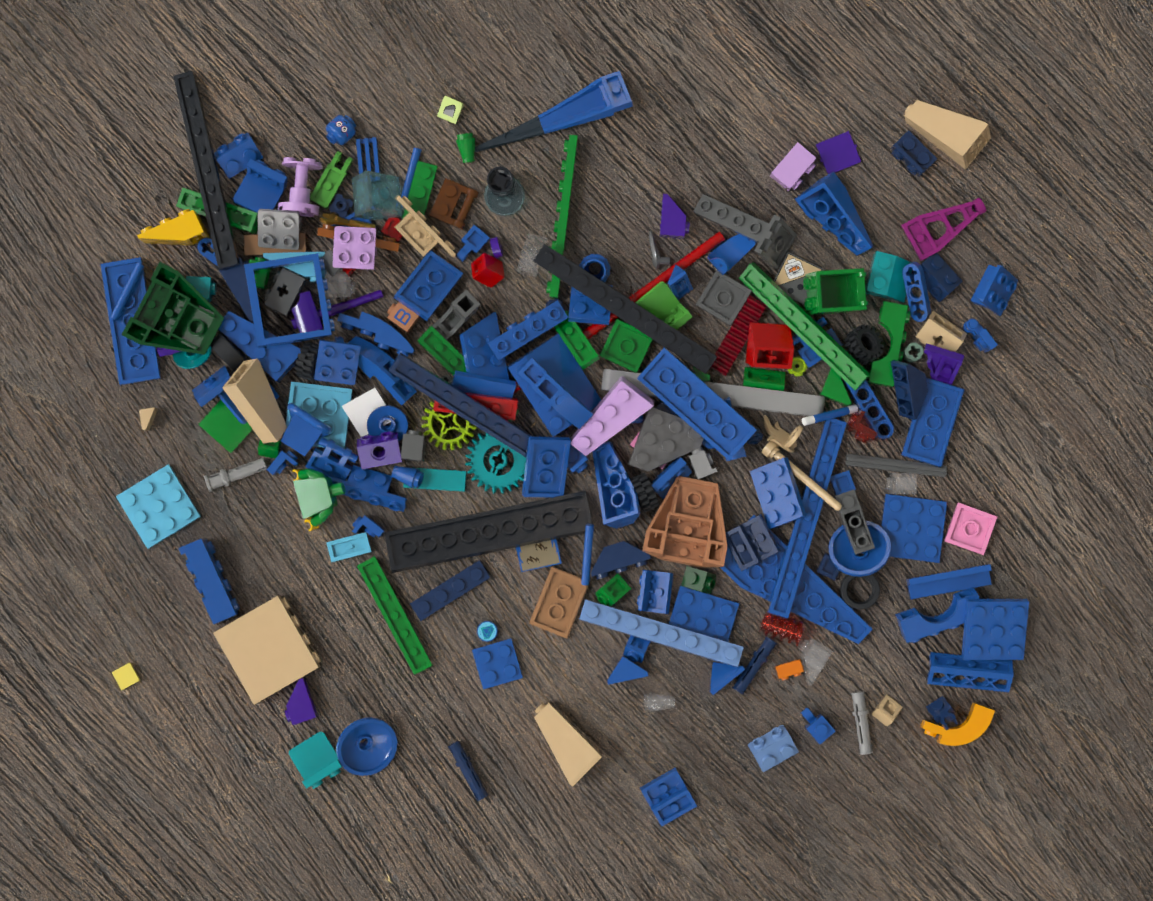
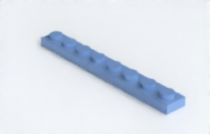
M585 600L579 620L735 667L739 665L744 648L743 646L589 600Z

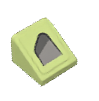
M444 96L437 117L456 124L464 105L457 100Z

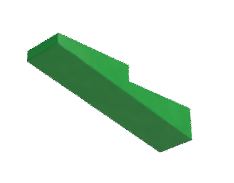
M182 188L176 207L183 210H194L200 216L206 218L201 193ZM226 203L231 227L257 235L258 213Z

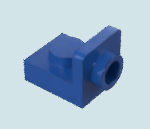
M289 450L287 453L281 451L267 471L272 475H276V473L281 474L287 467L285 463L287 460L295 467H298L299 463L296 461L298 457Z
M367 515L363 518L359 516L352 525L355 527L352 530L353 533L357 534L365 526V531L373 538L376 535L381 537L385 532L381 526Z
M630 635L623 656L627 657L630 661L642 663L651 641Z

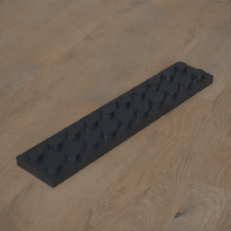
M586 491L389 531L385 532V539L391 571L396 573L585 533L586 524L593 523Z

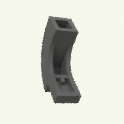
M465 290L451 303L446 313L432 326L448 341L472 318L479 309L480 303Z

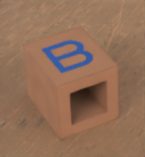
M400 302L397 304L393 303L387 311V314H389L387 319L407 334H409L420 318L419 315Z

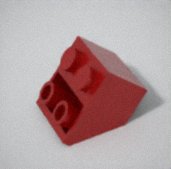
M750 322L745 362L752 367L792 369L794 345L791 328L786 324Z

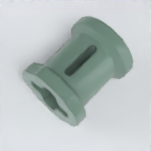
M910 343L903 349V357L910 363L921 359L924 353L922 346L917 343ZM911 347L913 350H917L918 352L915 355V358L913 355L908 354V352L911 350Z

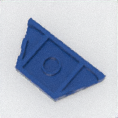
M493 312L459 335L466 372L509 380L505 357L498 361L488 345V342L500 336L496 312Z

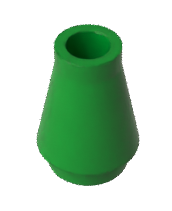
M473 133L457 135V140H455L463 163L475 161L476 137L473 138Z

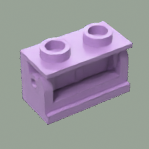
M797 142L772 171L770 177L782 187H787L788 192L791 188L795 190L803 181L800 179L804 173L809 174L816 166L813 163L816 157Z

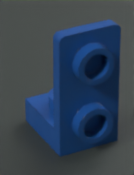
M570 444L567 468L572 474L574 472L579 474L588 467L586 462L589 459Z

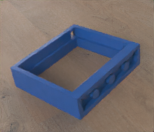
M318 253L244 264L258 348L332 336L331 331H335L333 319H329L328 311H332L330 298L326 299L325 291H328L327 279H322L321 273L322 270H325L323 258L319 259ZM313 262L324 329L265 338L254 271Z

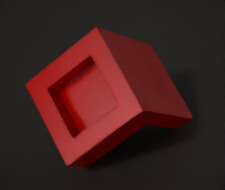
M485 252L471 263L473 279L490 288L505 277L503 262Z

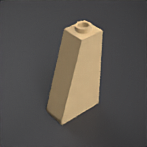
M258 359L243 361L222 388L263 443L278 442L283 437L282 434L287 429V425L261 363Z

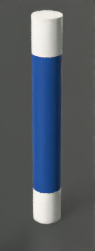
M855 404L802 418V423L806 426L857 413L858 407Z

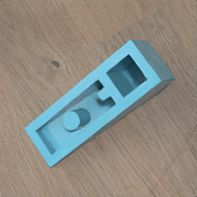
M325 252L263 253V258L270 261L318 253L320 259L324 256ZM313 262L281 266L297 275L310 279V282H316ZM322 270V279L327 278V270Z

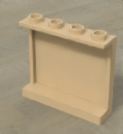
M276 596L213 633L254 705L321 667L319 655L316 651L312 652L309 644L311 642L306 633L302 634L298 628L301 624L295 615L292 616L288 609L291 607L285 597Z

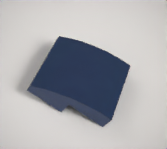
M761 514L726 532L727 545L741 571L781 551Z

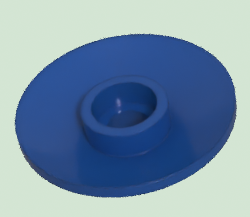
M389 405L378 407L368 417L367 431L372 437L391 431L398 433L400 441L403 439V434L407 433V418L397 407ZM385 420H390L391 424L383 425V422Z

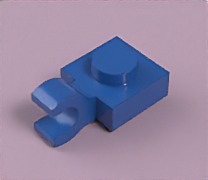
M473 225L461 239V242L465 245L456 254L457 258L463 262L471 251L477 254L490 240V237Z

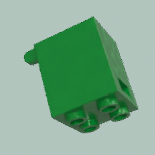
M864 268L815 271L805 274L806 278L803 279V287L807 291V298H805L804 305L808 315L867 310L866 272H864Z

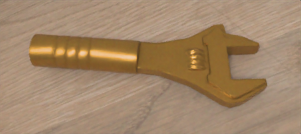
M323 213L322 216L324 218L320 217V221L326 225L337 224L363 228H375L376 226L375 224L357 220H347L334 213Z

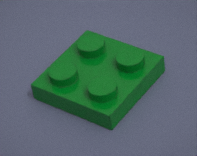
M616 319L599 357L637 373L652 339L635 327Z

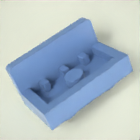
M784 725L773 728L770 732L754 739L748 744L762 772L799 753Z

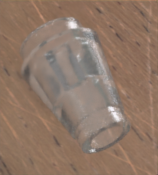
M653 692L644 695V710L650 713L674 708L675 706L674 696Z

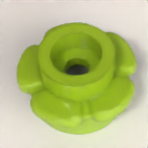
M797 356L796 358L793 357L792 369L787 370L790 374H794V376H801L803 372H806L807 365L800 356Z

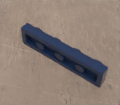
M479 560L416 599L410 605L419 620L422 621L491 577Z

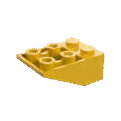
M186 209L178 213L179 216L174 219L169 217L160 221V225L154 228L149 226L142 229L141 234L137 235V237L147 244L192 246L203 238H209V235L200 215L194 210Z

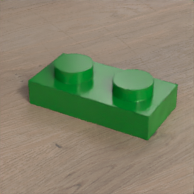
M745 367L743 386L784 391L785 372Z

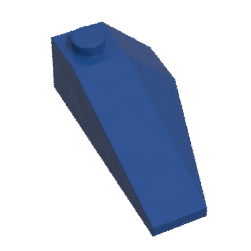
M834 171L819 179L795 198L796 202L810 219H816L823 225L822 228L825 231H831L838 237V241L858 256L873 247L846 187Z
M608 441L600 445L592 453L603 525L617 529L633 524L640 515L638 495L612 443Z

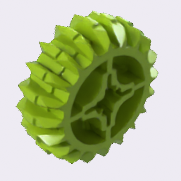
M430 402V403H429L430 406L433 407L434 403H433V402ZM425 408L424 411L429 414V417L422 416L423 420L428 421V423L422 424V428H429L428 431L424 432V435H432L428 440L430 443L435 439L437 440L435 447L438 448L440 443H443L442 449L446 450L447 444H450V449L454 450V444L457 443L458 447L462 448L460 441L464 440L468 444L469 440L465 437L467 435L474 437V434L469 432V430H476L477 427L471 425L469 421L466 420V427L464 428L457 423V414L450 413L444 416L437 413V411H433V409L431 411ZM449 417H453V423L459 428L455 426L451 428L450 426V428L446 429V423L440 418H448L449 420ZM433 418L442 423L439 436H437L433 429ZM451 430L462 433L455 439H444Z

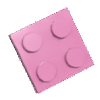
M957 503L944 542L984 555L997 516Z

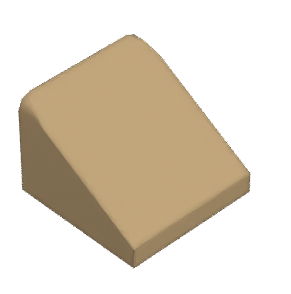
M153 407L139 411L143 430H150L158 408Z
M885 695L872 712V715L885 726H889L903 707L890 696Z

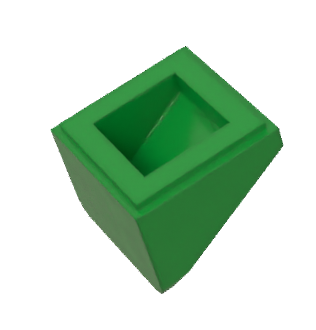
M260 440L258 455L275 459L279 455L281 441L263 443Z

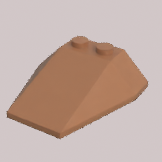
M682 476L676 477L646 530L642 551L660 560L701 568L724 567L727 540L718 483Z

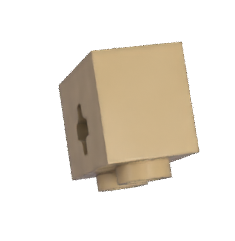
M933 311L920 328L916 337L924 345L927 343L956 352L963 343L967 333Z

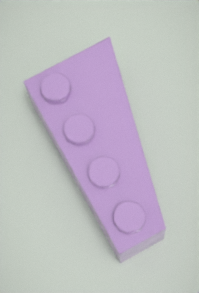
M621 376L592 411L594 415L573 434L570 444L587 456L654 406V400L625 377Z

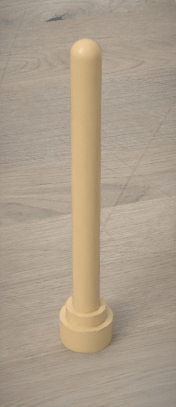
M772 441L767 443L762 450V454L767 458H775L776 460L785 458L780 453L779 446ZM789 460L793 475L837 511L841 510V503Z

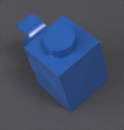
M807 707L801 712L809 722L805 729L818 744L823 743L836 732L821 714L815 717Z

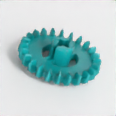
M478 433L480 440L472 439L475 447H467L472 454L465 455V457L471 459L465 465L472 467L467 473L475 474L471 481L479 479L477 487L485 484V492L492 487L493 494L496 493L497 488L500 489L501 494L504 493L505 487L510 492H512L511 485L519 488L518 480L524 481L522 475L525 473L526 457L486 433L485 437ZM500 445L499 451L493 452L489 457V463L492 468L488 472L484 466V455L491 447ZM509 449L514 458L513 467L508 473L497 476L498 470L505 468L508 463L506 452ZM501 454L504 463H499L498 466H496L495 472L493 473L495 468V461L493 460V458L498 457Z

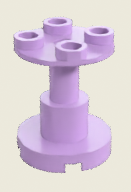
M284 157L282 165L296 169L295 185L290 188L289 202L278 203V210L297 211L299 216L313 217L314 214L319 216V206L309 204L311 190L307 189L308 170L323 169L322 163L316 162L315 159L303 158L302 162L296 161V158Z

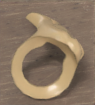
M764 415L765 429L770 435L767 441H772L786 451L793 453L794 448L797 447L796 440L801 434L803 427L799 425L789 434L780 428L778 422L772 427L768 417Z

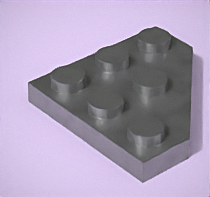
M652 407L646 413L628 465L650 471L700 448L704 438L682 418Z

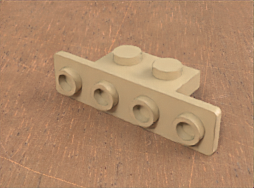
M397 195L395 199L405 208L408 214L394 228L423 257L438 243L454 258L456 256L453 252L455 247L448 240L444 242L439 237L441 233L433 225L429 227L425 223L427 218L419 210L415 212L411 208L413 204L407 197L403 196L401 198Z

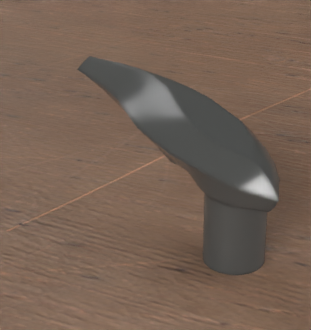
M650 230L649 242L654 267L658 269L659 265H669L670 257H660L652 230Z

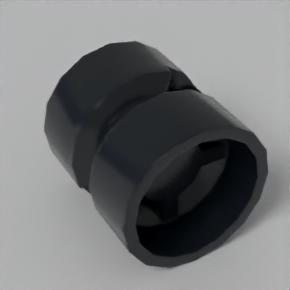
M501 166L490 170L487 176L488 189L497 197L509 195L514 188L513 175L510 170Z

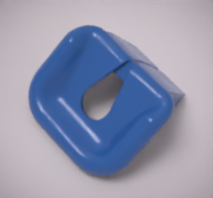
M288 404L287 409L292 419L280 441L306 456L320 437H326L332 433V427L299 408L296 404Z

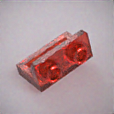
M861 410L852 414L847 424L850 426L848 431L855 434L854 438L865 443L873 441L877 432L860 423L865 414Z

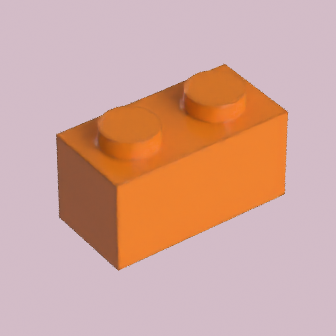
M800 659L775 666L778 679L782 680L789 679L791 675H794V677L802 675L801 672H804Z

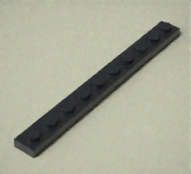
M191 70L175 75L173 78L218 269L224 270L238 266L240 262L195 72Z
M544 243L533 262L705 374L716 360L717 356L547 244Z

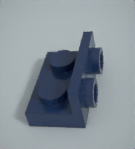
M909 130L890 148L893 151L892 155L898 161L902 160L907 165V170L914 176L920 177L937 160Z

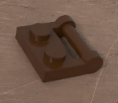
M445 178L429 216L463 230L465 226L464 221L474 198L478 197L479 192ZM464 193L467 196L456 220L452 219L451 217L460 196Z

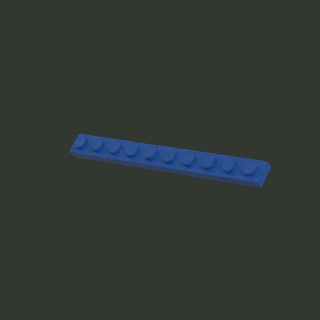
M834 418L825 420L809 473V477L825 491L828 488L847 422ZM805 486L801 499L807 516L794 522L767 612L786 619L789 618L824 501L808 486Z

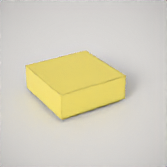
M131 662L112 672L121 690L140 681Z

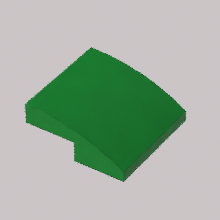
M221 399L198 424L230 453L252 431L249 423L241 424Z

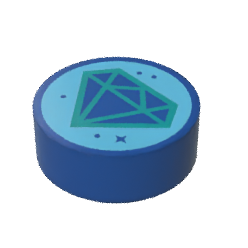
M484 621L477 628L478 637L485 642L495 639L498 633L496 625L491 621Z

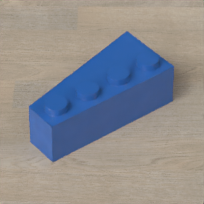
M230 311L224 316V320L219 328L226 337L251 359H258L263 370L278 383L296 365V360L299 359L297 356L298 353H301L300 348L291 343L258 348L254 324ZM263 329L265 338L277 337Z
M201 538L178 548L181 555L186 554L187 569L192 575L195 574L196 576L194 584L199 593L204 595L202 601L212 623L218 624L239 615L237 611L240 609L236 598L232 599L229 592L232 590L228 579L224 580L221 572L224 569L220 560L216 561L213 553L216 550L212 541L208 542L207 539Z

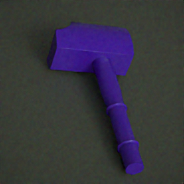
M310 291L300 293L299 302L292 308L295 319H292L291 322L294 329L298 328L300 333L323 330L320 321L323 320L321 309L316 310ZM382 291L369 292V294L332 305V311H328V315L331 317L359 305L373 302L383 297Z

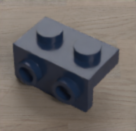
M938 253L929 256L921 264L924 270L927 290L938 302H941L963 282Z

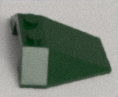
M159 262L150 279L152 282L134 317H130L121 335L140 345L205 355L224 317L179 271Z

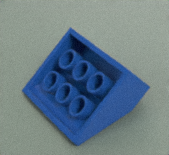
M559 334L551 337L507 366L552 437L571 426L572 423L544 400L518 374L531 358H534L590 411L601 401Z

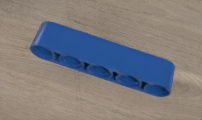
M841 378L875 437L882 440L889 438L894 432V427L867 381L865 380L859 389L854 390ZM863 389L867 392L866 400L858 398V390ZM869 407L877 409L878 415L876 418L868 415ZM881 424L888 427V434L885 436L881 435L878 431Z

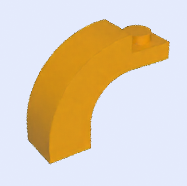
M972 703L967 718L956 727L945 730L942 726L926 720H922L920 727L925 729L924 733L936 737L939 734L937 742L948 746L964 745L976 740L986 731L992 721L995 710Z

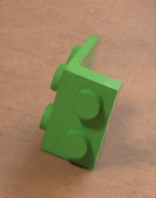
M663 281L659 282L635 302L675 329H679L692 318L690 312L677 300Z

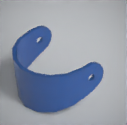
M737 234L717 246L708 255L707 259L724 275L757 242Z

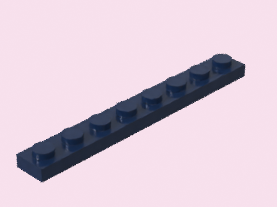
M399 353L389 368V372L524 457L527 456L529 436L532 435L404 354Z

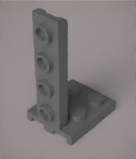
M704 194L693 211L698 216L758 242L754 251L770 267L778 270L797 236L784 220L776 215L772 217L770 223H766Z

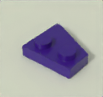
M926 343L924 353L928 357L927 364L930 369L931 379L952 385L963 362L964 355Z

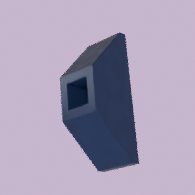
M892 360L891 367L899 416L916 420L928 393L926 375L910 364Z
M625 541L603 548L591 571V576H596L597 579L607 577L608 572L612 570L620 573L628 570L627 566L635 564L636 567L648 564L647 560L651 559L649 554Z

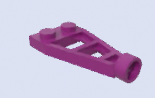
M978 197L968 203L919 215L901 225V228L921 262L939 252L973 219L987 212L982 200ZM955 212H961L964 221L956 227H951L947 216ZM939 220L944 223L946 232L938 240H934L926 226L930 222Z

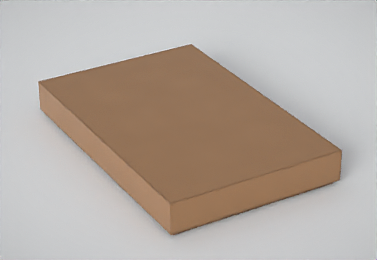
M551 567L529 624L567 639L588 585H581L582 578Z

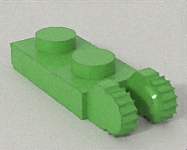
M337 151L331 163H328L310 196V201L327 210L353 162V159L349 157L346 159L341 170L336 168L335 166L342 157L340 151Z

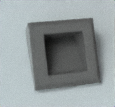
M329 249L322 258L325 269L331 276H334L343 268L333 267V251Z

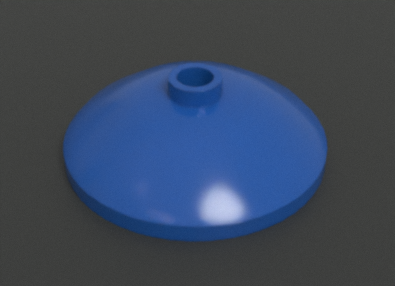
M866 521L875 548L862 552L864 556L861 557L857 556L858 554L855 555L843 525L839 527L829 542V555L835 567L847 575L858 577L868 576L879 571L887 563L891 553L889 536L882 527L873 522Z
M372 717L359 719L348 725L341 733L336 746L337 758L342 767L354 775L367 776L383 770L394 758L397 750V737L392 727L381 719Z

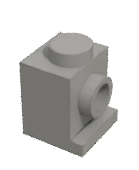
M702 447L691 451L692 455L688 458L697 479L717 472L716 468H711V465L714 463L710 453L706 454Z

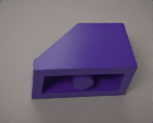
M663 194L660 237L684 239L685 234H689L690 222L686 221V215L669 195Z
M305 677L298 680L286 705L287 710L284 711L287 721L292 722V725L318 717Z

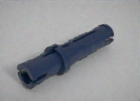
M767 636L765 637L757 652H753V658L732 687L733 689L744 695V692L764 662L767 663L768 656L777 645L776 642Z
M460 741L449 745L448 749L456 761L455 765L460 768L476 800L479 801L487 797L489 794L486 792L470 762V756H467Z

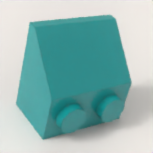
M876 251L873 255L865 287L866 294L904 303L906 289L902 272L903 268L911 262L895 255Z

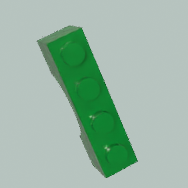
M886 301L881 303L878 324L883 326L890 336V349L883 359L870 363L868 384L890 388L894 386L891 361H902L903 351H900L901 343H905L907 331H904V325L909 322L910 311H907L908 305Z

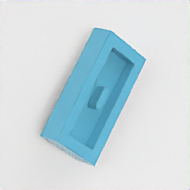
M367 532L326 542L331 562L372 552Z

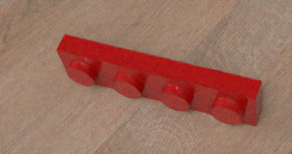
M465 393L503 418L515 420L518 399ZM434 400L433 411L454 413Z

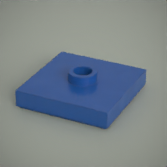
M225 365L192 390L200 406L203 407L224 391L222 387L231 377Z

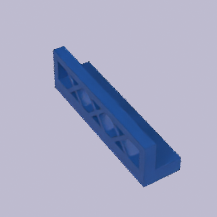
M991 564L906 579L909 598L916 599L965 590L971 587L992 585L989 573L991 571Z
M930 652V669L927 684L1009 692L1014 676L1012 660H963L961 655ZM934 673H943L945 675L942 678L933 677ZM957 675H963L965 678L962 680H956L954 677H956ZM982 677L986 680L983 682H976L974 679ZM999 679L1007 680L1006 685L996 684L995 681Z

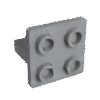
M259 209L258 247L298 250L299 233L302 227V217H299V212Z

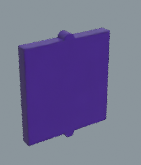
M849 131L816 144L821 157L820 162H823L827 174L833 171L836 173L861 163L856 150L857 145L853 143Z

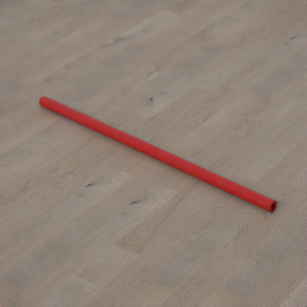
M719 231L675 264L683 270L724 241V236ZM675 264L631 295L629 299L636 302L659 282H668ZM610 312L609 324L618 318L612 312ZM592 324L582 332L588 340L607 325ZM517 382L514 393L521 389Z

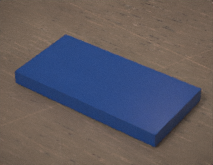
M926 378L928 393L918 418L911 421L901 456L941 468L964 389Z

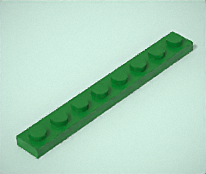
M569 135V140H565L564 152H567V159L562 160L561 172H565L564 180H560L559 192L562 193V200H557L556 212L560 213L559 221L555 220L554 233H557V240L552 241V248L562 255L564 254L578 135ZM553 274L552 281H547L546 293H550V299H558L560 278Z
M754 262L749 264L739 279L854 390L859 389L870 374Z

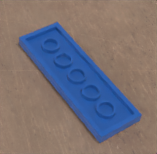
M141 257L100 264L119 385L161 379L156 347L140 345L121 335L130 317H134L147 292L144 268L118 321L110 318L136 263L143 265Z
M665 347L637 378L729 461L757 431L753 425Z

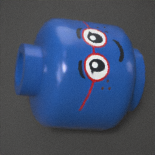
M337 115L326 125V137L332 144L344 145L356 134V124L347 115Z

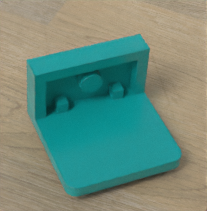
M322 731L289 750V756L303 777L302 783L306 789L310 786L314 789L324 783L322 779L329 775L332 778L341 772L339 768L342 765L337 758L336 751Z

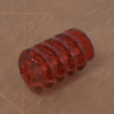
M767 612L759 628V632L764 629L765 636L771 631L772 638L774 639L780 634V641L788 637V644L796 640V647H798L804 631L803 621H799L795 625L794 618L787 622L786 618L782 617L780 619L776 615L772 617V614Z

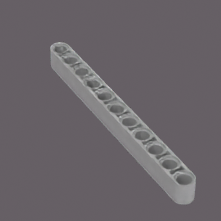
M610 369L603 370L601 390L609 391L618 379L623 376L647 396L657 397L637 379L641 373ZM703 381L722 399L730 397L733 407L801 416H812L824 411L825 397Z

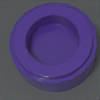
M499 237L491 238L490 244L494 257H502L503 249Z

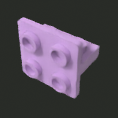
M336 226L334 229L333 267L373 270L375 256L377 255L376 229Z

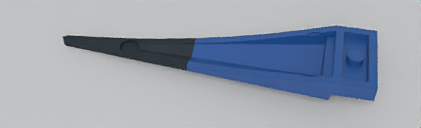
M620 71L598 78L551 109L504 134L476 146L475 152L610 117L615 112L632 107L633 103Z

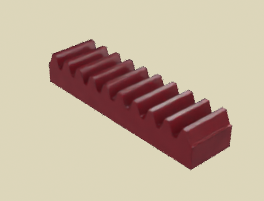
M749 295L716 351L715 355L717 358L710 367L711 369L723 376L727 375L748 339L750 322H758L767 305Z

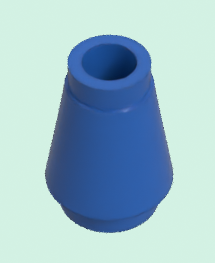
M395 466L392 471V477L411 488H419L423 481L424 473L416 468Z

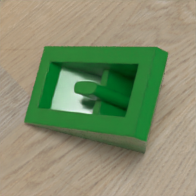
M830 368L819 396H823L843 406L852 404L841 377Z

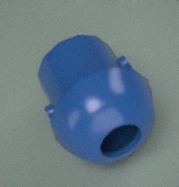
M590 254L584 257L579 266L590 273V264H600L601 271L594 276L605 282L610 275V265L607 259L600 254Z

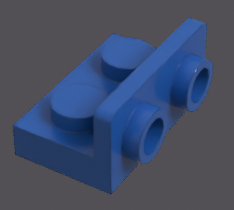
M681 457L674 460L651 482L653 490L662 499L666 497L676 477H688L692 473V470Z

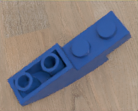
M361 312L360 318L357 319L339 313L337 321L342 323V328L352 331L354 327L360 329L361 334L370 337L376 334L374 342L378 344V348L387 351L393 348L397 350V354L402 353L407 357L409 354H415V350L397 330L375 316Z
M357 336L348 342L350 344H358L361 347L358 366L369 378L374 375L401 406L417 392L410 384L389 372V368L395 360L380 348Z
M531 358L518 372L544 400L578 429L594 415L534 358Z

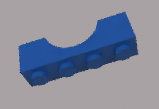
M973 587L954 593L950 607L944 613L937 616H925L918 612L916 608L895 614L902 637L906 643H915L923 637L935 636L943 630L959 627L960 624L965 622L966 599H980L978 593Z

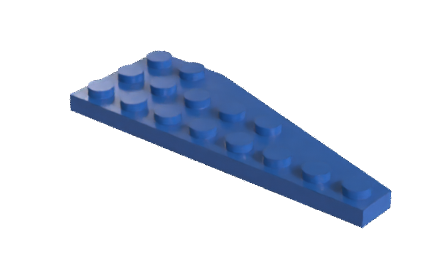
M770 530L781 551L741 571L727 545L724 567L720 568L740 588L771 602L787 546ZM804 564L790 612L859 644L873 629Z

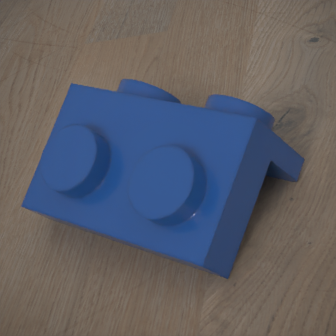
M249 133L237 135L233 142L228 145L223 144L219 146L214 153L217 162L228 179L245 170L250 159L256 161L264 158Z
M643 570L639 580L641 589L637 598L638 611L669 614L674 573Z

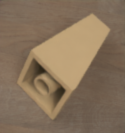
M916 100L914 104H910L904 113L907 124L965 170L991 139L989 125L986 122Z
M550 702L546 705L542 703L535 710L537 714L534 718L569 784L573 787L602 757V754Z

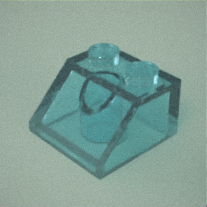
M365 171L352 178L355 217L376 220L402 216V206L395 199L397 195L401 197L399 177Z

